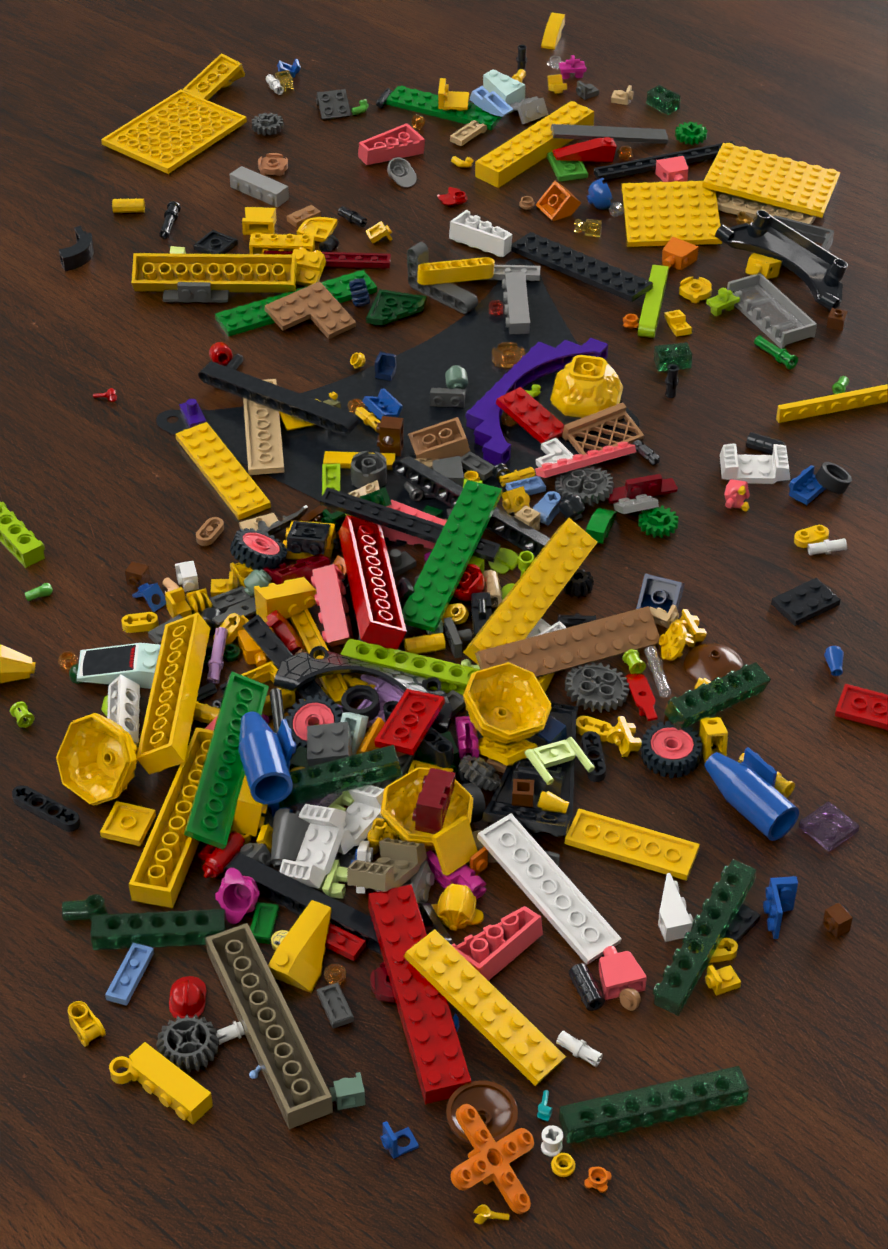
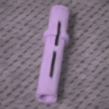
M223 627L215 629L212 655L208 661L209 672L206 681L208 683L212 682L214 685L219 683L220 672L224 666L223 655L228 630Z

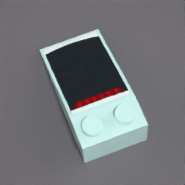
M135 643L80 650L77 681L110 685L117 677L122 675L139 684L140 688L151 689L161 645Z

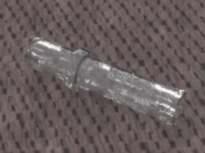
M649 646L644 650L648 660L647 666L652 671L659 696L666 698L672 692L662 668L663 662L657 654L656 647Z

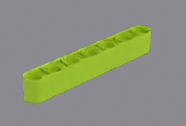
M652 265L649 281L653 282V288L646 292L638 326V336L655 337L669 266Z

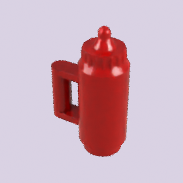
M233 831L229 834L224 850L207 844L198 854L199 858L205 861L202 867L205 872V878L209 876L215 878L222 874L224 867L241 851L245 839L240 833Z

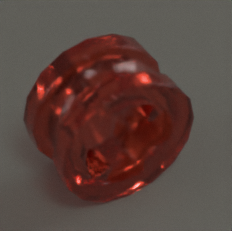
M499 300L489 302V313L495 316L501 315L503 313V303Z

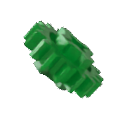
M684 122L683 125L679 124V127H676L675 137L676 140H680V143L685 142V144L690 145L696 143L698 145L699 142L703 143L706 140L708 130H706V127H702L703 124L697 125V122H689L687 124Z
M662 505L661 507L647 509V511L642 510V514H639L638 526L641 527L642 532L646 531V535L653 534L654 538L656 535L663 538L664 534L670 536V532L675 533V529L678 528V516H676L675 511L670 512L671 508L664 509Z

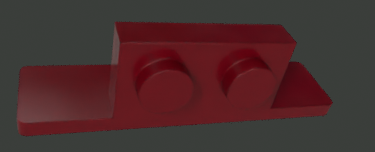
M660 474L627 479L625 486L614 488L613 493L609 494L610 497L607 500L612 504L619 502L621 498L636 499V496L641 494H647V496L651 497L677 492L678 487L673 478L662 480Z

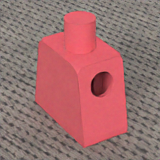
M684 156L656 160L655 174L663 182L688 181V166Z
M615 946L606 947L603 950L604 956L599 959V976L604 999L617 998L620 992L626 988H633L637 992L645 991L646 974L631 952L624 951L618 953Z

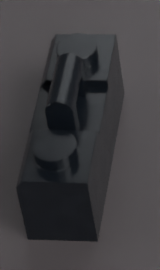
M490 592L471 594L473 639L492 615Z

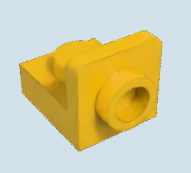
M382 221L366 230L372 243L381 240L384 236H387L390 241L393 240L390 235L392 233L388 225L385 226Z
M229 571V579H211V597L238 588V579L234 578L233 571Z
M713 965L708 966L705 981L707 986L713 989L716 996L741 986V981L731 965L715 970Z

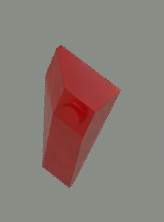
M605 137L554 149L552 153L555 159L560 161L613 162L617 146L613 138Z

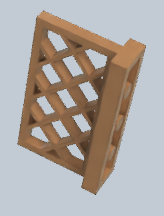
M622 402L564 425L562 437L565 441L569 440L579 454L586 455L583 450L584 448L598 451L603 450L602 447L597 446L598 442L609 444L608 446H618L617 443L619 442L613 441V436L622 438L623 441L621 442L631 444L636 440L644 439V434L626 412L627 407ZM624 418L627 422V425L618 423L617 421ZM603 426H614L613 431L604 429ZM615 428L625 429V434L615 432ZM596 431L599 432V435H590L588 432ZM627 431L635 432L637 435L630 436L626 434ZM601 433L611 435L610 440L601 438ZM575 437H583L584 441H576ZM586 439L596 441V445L585 443Z

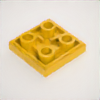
M460 817L432 836L444 875L448 876L469 862L470 857L478 852L468 817Z

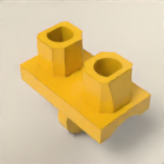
M683 609L681 618L675 620V622L684 625L686 632L692 635L691 640L694 643L688 645V647H694L696 641H704L707 633L705 629L698 628V617L692 616L687 609Z
M619 716L618 724L615 727H610L606 738L609 743L618 745L622 757H628L630 751H639L642 741L640 738L633 737L636 733L634 723H627L625 717Z

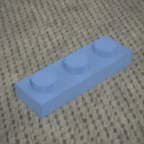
M132 943L105 994L106 1000L127 1006L154 955L152 947Z

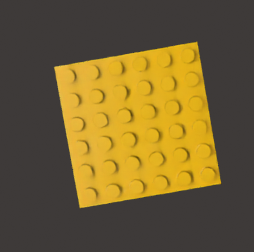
M703 181L622 183L627 247L666 246L672 237L693 245L722 244V241L715 237V233L720 227L716 191L703 188Z

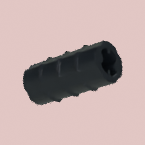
M753 432L749 433L746 441L747 448L771 455L774 444H785L784 441Z
M586 964L574 965L569 970V976L581 997V1001L588 1011L598 1010L604 1005L605 999L596 984L597 982L594 980Z

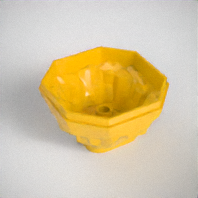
M577 355L573 358L572 362L566 364L565 368L557 373L550 400L565 416L584 418L619 404L623 385L614 369L611 368L604 358Z
M509 662L472 673L463 694L470 722L475 726V729L486 740L504 744L515 741L519 742L541 732L545 727L552 708L534 673Z
M98 713L73 720L68 727L56 756L62 784L93 806L116 799L123 790L127 789L128 783L135 777L136 763L138 762L136 758L138 746L121 725Z
M417 767L386 786L380 813L388 826L401 840L419 844L424 843L427 852L435 850L432 836L435 834L416 831L415 821H412L414 808H416L419 792L422 790L424 776L428 775L430 768ZM456 779L442 829L462 816L468 817L469 824L471 823L474 798Z

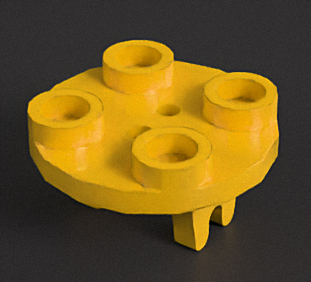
M672 622L666 633L660 636L659 645H661L662 659L673 661L677 657L680 658L683 655L681 652L685 644L692 645L694 643L691 640L692 635L686 632L684 625Z

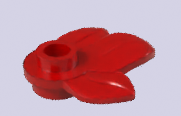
M453 187L448 188V194L437 195L444 205H460L467 201L466 193Z

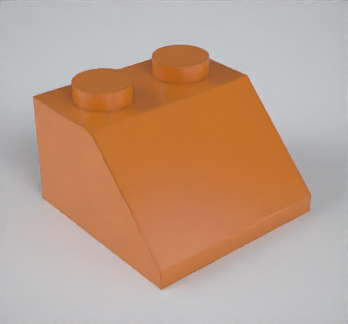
M554 181L536 203V206L552 221L571 216L580 206L581 202L565 187Z

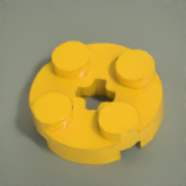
M687 277L680 283L679 294L689 299L692 303H699L700 300H705L711 296L712 284L703 277H699V279Z

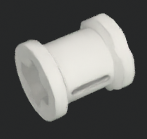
M557 1126L545 1127L541 1135L543 1140L541 1151L549 1157H555L562 1150L563 1132Z

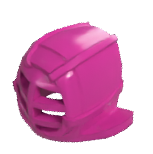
M229 868L225 873V877L222 878L219 891L215 893V899L225 911L227 921L231 924H236L241 921L246 913L254 911V906L260 893L252 877L242 876L236 868Z

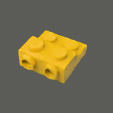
M302 247L294 249L292 255L296 256L297 261L296 284L310 286L319 282L326 264L324 254L318 250L309 252Z

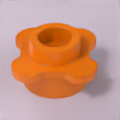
M627 314L623 318V326L625 328H638L639 318L637 315Z
M591 1167L588 1170L589 1176L584 1181V1185L589 1189L594 1188L598 1189L599 1192H606L608 1189L607 1183L612 1177L611 1173L602 1167Z

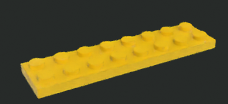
M207 422L175 434L176 440L238 520L271 508L269 499Z
M435 929L404 954L403 957L535 1086L566 1058L551 1041Z

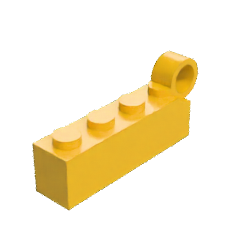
M146 1042L129 1055V1058L124 1056L117 1057L109 1065L111 1079L115 1083L125 1084L131 1080H137L142 1084L146 1092L156 1095L164 1106H170L182 1120H188L191 1124L197 1122L213 1106L211 1092ZM121 1067L128 1068L124 1073L115 1072Z

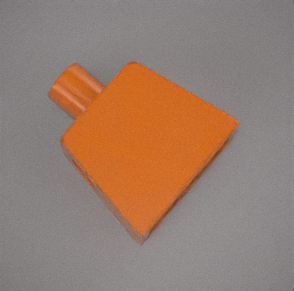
M672 237L663 248L662 264L663 266H669V268L673 267L682 270L697 261L699 247Z

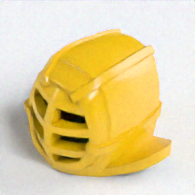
M450 884L440 895L438 904H432L440 921L450 930L456 931L457 929L465 928L467 925H477L484 920L483 912L476 909V897L466 885Z

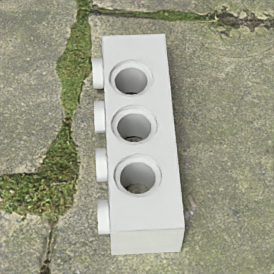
M120 675L108 686L107 718L121 725L131 735L134 743L138 745L140 685Z

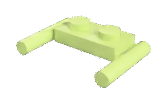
M572 737L534 749H527L524 753L547 785L551 784L554 779L546 768L571 761L575 756L588 772H592L595 769L594 765Z

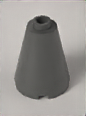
M279 809L273 817L271 863L277 870H280L283 859L295 861L310 824L299 818L300 811H296V814L289 813L290 809Z

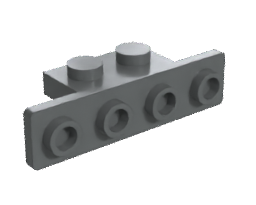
M178 282V290H164L163 302L223 303L228 302L229 290H211V282Z

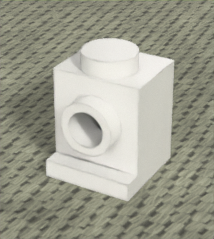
M194 561L175 564L178 584L183 586L184 592L199 589Z

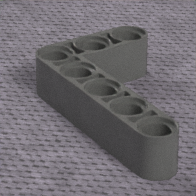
M419 242L407 250L408 283L413 289L464 314L478 305V299L473 293L452 283L419 284L417 282L418 265L429 263L428 247L425 243Z

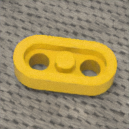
M815 525L799 530L795 533L794 543L798 547L807 548L808 544L824 542L829 537V529L823 525Z
M460 603L449 604L441 619L443 626L444 618L452 617L454 624L464 623L469 616L468 609Z

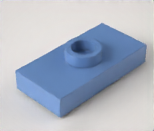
M540 476L506 483L507 491L524 486L525 492L528 495L546 491V486Z

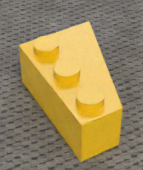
M304 577L286 580L283 584L278 585L270 583L267 587L262 588L254 586L256 614L265 623L268 621L266 616L275 610L287 619L316 605V589Z

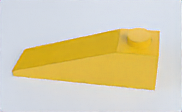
M314 900L310 901L277 947L268 964L275 979L312 993L322 974V961L326 949L325 943L329 930L331 907Z

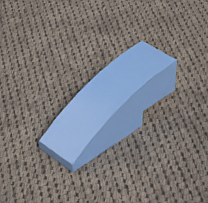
M483 86L473 90L469 100L490 114L504 117L513 112V108L496 92H489Z

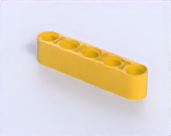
M484 257L423 263L418 265L417 282L421 285L490 279L494 276L495 260Z

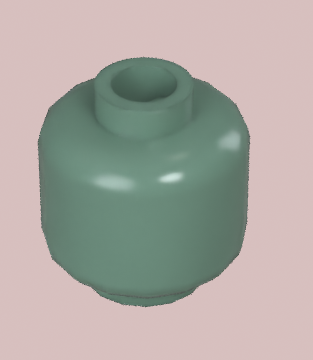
M455 365L446 371L447 388L465 389L467 387L468 377L464 368Z
M255 569L244 579L246 587L244 590L249 596L253 597L254 586L267 587L271 583L272 578L263 569Z

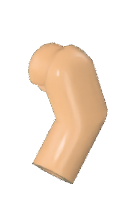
M170 578L163 580V585L168 589L167 592L180 588Z

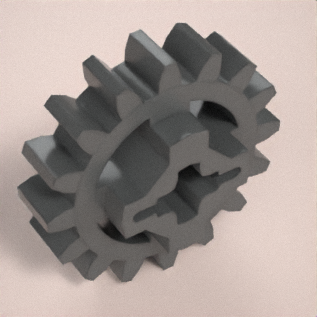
M263 113L259 114V117L254 116V119H252V129H254V132L264 136L266 134H277V131L281 132L284 126L282 116H278V114Z
M465 755L458 766L461 768L460 771L465 773L464 777L466 780H469L480 789L483 787L484 790H496L501 779L498 778V774L494 773L496 770L493 766L480 757L477 759L475 756L471 757L470 755Z

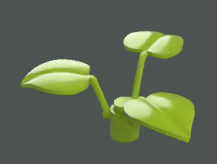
M500 548L494 563L488 561V564L498 574H506L509 569L513 571L518 565L522 576L534 561V555L530 551H523L518 556L510 549ZM507 584L501 589L502 601L515 584Z

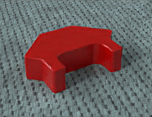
M275 610L266 616L268 620L266 624L269 628H273L293 656L300 649L305 650L299 635L283 615Z

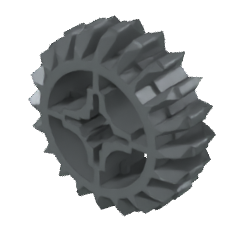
M186 1014L185 1018L182 1019L177 1015L175 1022L169 1020L168 1026H162V1032L158 1033L156 1043L158 1052L179 1069L186 1070L188 1074L191 1069L199 1072L200 1066L207 1068L208 1061L213 1062L214 1055L218 1052L219 1038L216 1036V1028H213V1024L207 1022L205 1017L199 1019L196 1014L193 1018H189L188 1014ZM200 1037L205 1039L204 1044L200 1043ZM172 1043L176 1044L175 1051L170 1047Z

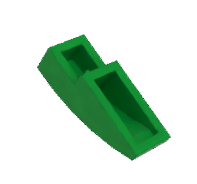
M598 508L592 515L586 532L597 543L603 544L605 538L608 537L617 511Z

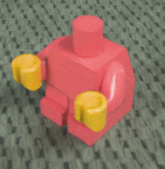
M730 479L724 494L725 506L727 508H741L743 511H748L749 504L744 502L750 496L747 482Z

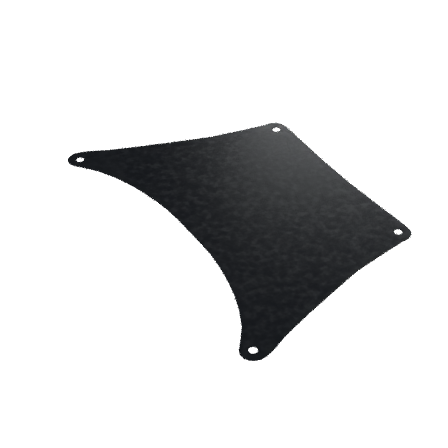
M522 258L512 259L506 263V265L521 264L535 266L531 261ZM541 275L540 281L526 280L530 317L529 334H509V328H506L507 315L504 312V305H506L503 301L504 289H502V280H498V283L489 294L457 322L427 341L396 355V373L391 381L375 378L374 365L337 382L299 394L323 402L328 399L332 400L329 397V393L335 392L338 394L337 400L341 404V409L355 414L357 407H363L369 413H373L362 402L364 396L378 397L380 390L386 389L403 406L398 418H403L404 447L401 457L395 456V461L406 456L417 459L408 436L409 433L456 417L459 418L470 452L483 459V446L475 444L474 430L466 427L465 416L467 411L538 342L555 348L564 340L575 344L577 342L547 292ZM455 365L464 368L468 377V385L465 388L464 408L430 406L431 388L449 389L446 385V371ZM559 371L544 375L522 388L529 391L532 390L533 384L540 385L541 393L534 399L564 425L581 419L580 417L565 416L550 400L556 375ZM244 406L201 410L206 422L238 462L248 466ZM626 408L628 415L639 427L638 418ZM167 410L156 417L157 425L162 430L173 435L189 429L180 410ZM503 411L500 418V427L506 442L511 444V458L505 463L511 473L514 470L519 471L529 467H533L535 470L538 468L536 459L546 455L541 449V443ZM175 416L178 418V421L176 423H169L167 418ZM280 417L284 473L265 475L320 502L322 497V464L325 451H369V453H380V447H377L379 433L369 425H365L364 421L359 417V424L348 436L318 425L287 431ZM603 426L604 429L613 431L614 426ZM615 428V432L625 434V429ZM590 431L588 434L598 436L599 432ZM601 433L600 437L610 440L611 435ZM577 436L575 440L583 442L584 438ZM615 436L612 438L613 441L619 439V437ZM563 437L558 438L573 455L579 454L569 440L565 441ZM586 439L585 443L596 445V441ZM598 442L597 446L601 447L606 444ZM583 449L585 453L591 451V449ZM340 468L341 492L348 494L359 489L351 481V468ZM387 470V484L381 488L386 487L390 501L394 500L420 511H423L428 505L443 510V516L440 519H448L447 509H450V506L438 499L425 498L424 491L421 500H412L404 487L407 481L397 476L393 470ZM494 475L483 481V484L502 488V492L506 491V486L502 487L500 481ZM384 537L387 546L397 547L407 544V541L396 540L394 542Z

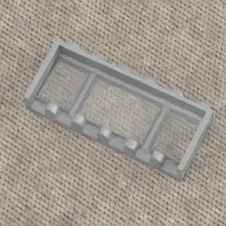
M761 273L728 282L727 290H731L734 296L740 297V302L734 304V306L781 349L787 344L815 337L817 323Z

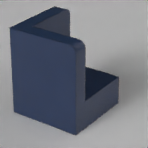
M380 352L375 360V378L391 381L396 373V355Z
M550 716L544 729L536 733V735L547 741L548 744L562 741L567 738L566 725Z

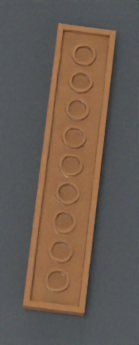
M647 606L476 652L475 655L480 670L509 662L533 672L537 678L574 668L578 665H584L585 663L588 664L625 654L630 649L639 650L658 645L660 636L650 608Z

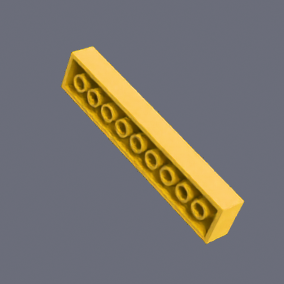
M573 101L567 103L475 161V177L497 188L501 187L546 158L548 152H553L554 149L561 148L574 140L553 138L552 124L594 126V111Z
M133 253L131 283L134 291L164 292V290H178V282H211V290L285 293L296 290L297 261L295 255Z
M568 518L553 534L463 653L479 666L475 655L476 652L526 639L597 544V541L573 520Z
M199 612L168 623L164 628L136 756L149 775L185 762L210 633V627Z
M196 727L187 748L185 762L181 763L129 882L131 901L168 908L174 907L200 843L199 840L185 836L184 832L214 730Z

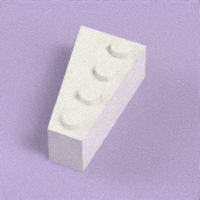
M468 210L450 221L449 239L455 240L458 243H464L469 247L493 253L498 257H504L511 251L512 233L498 226H491L492 223L489 221H481L479 216L470 215Z

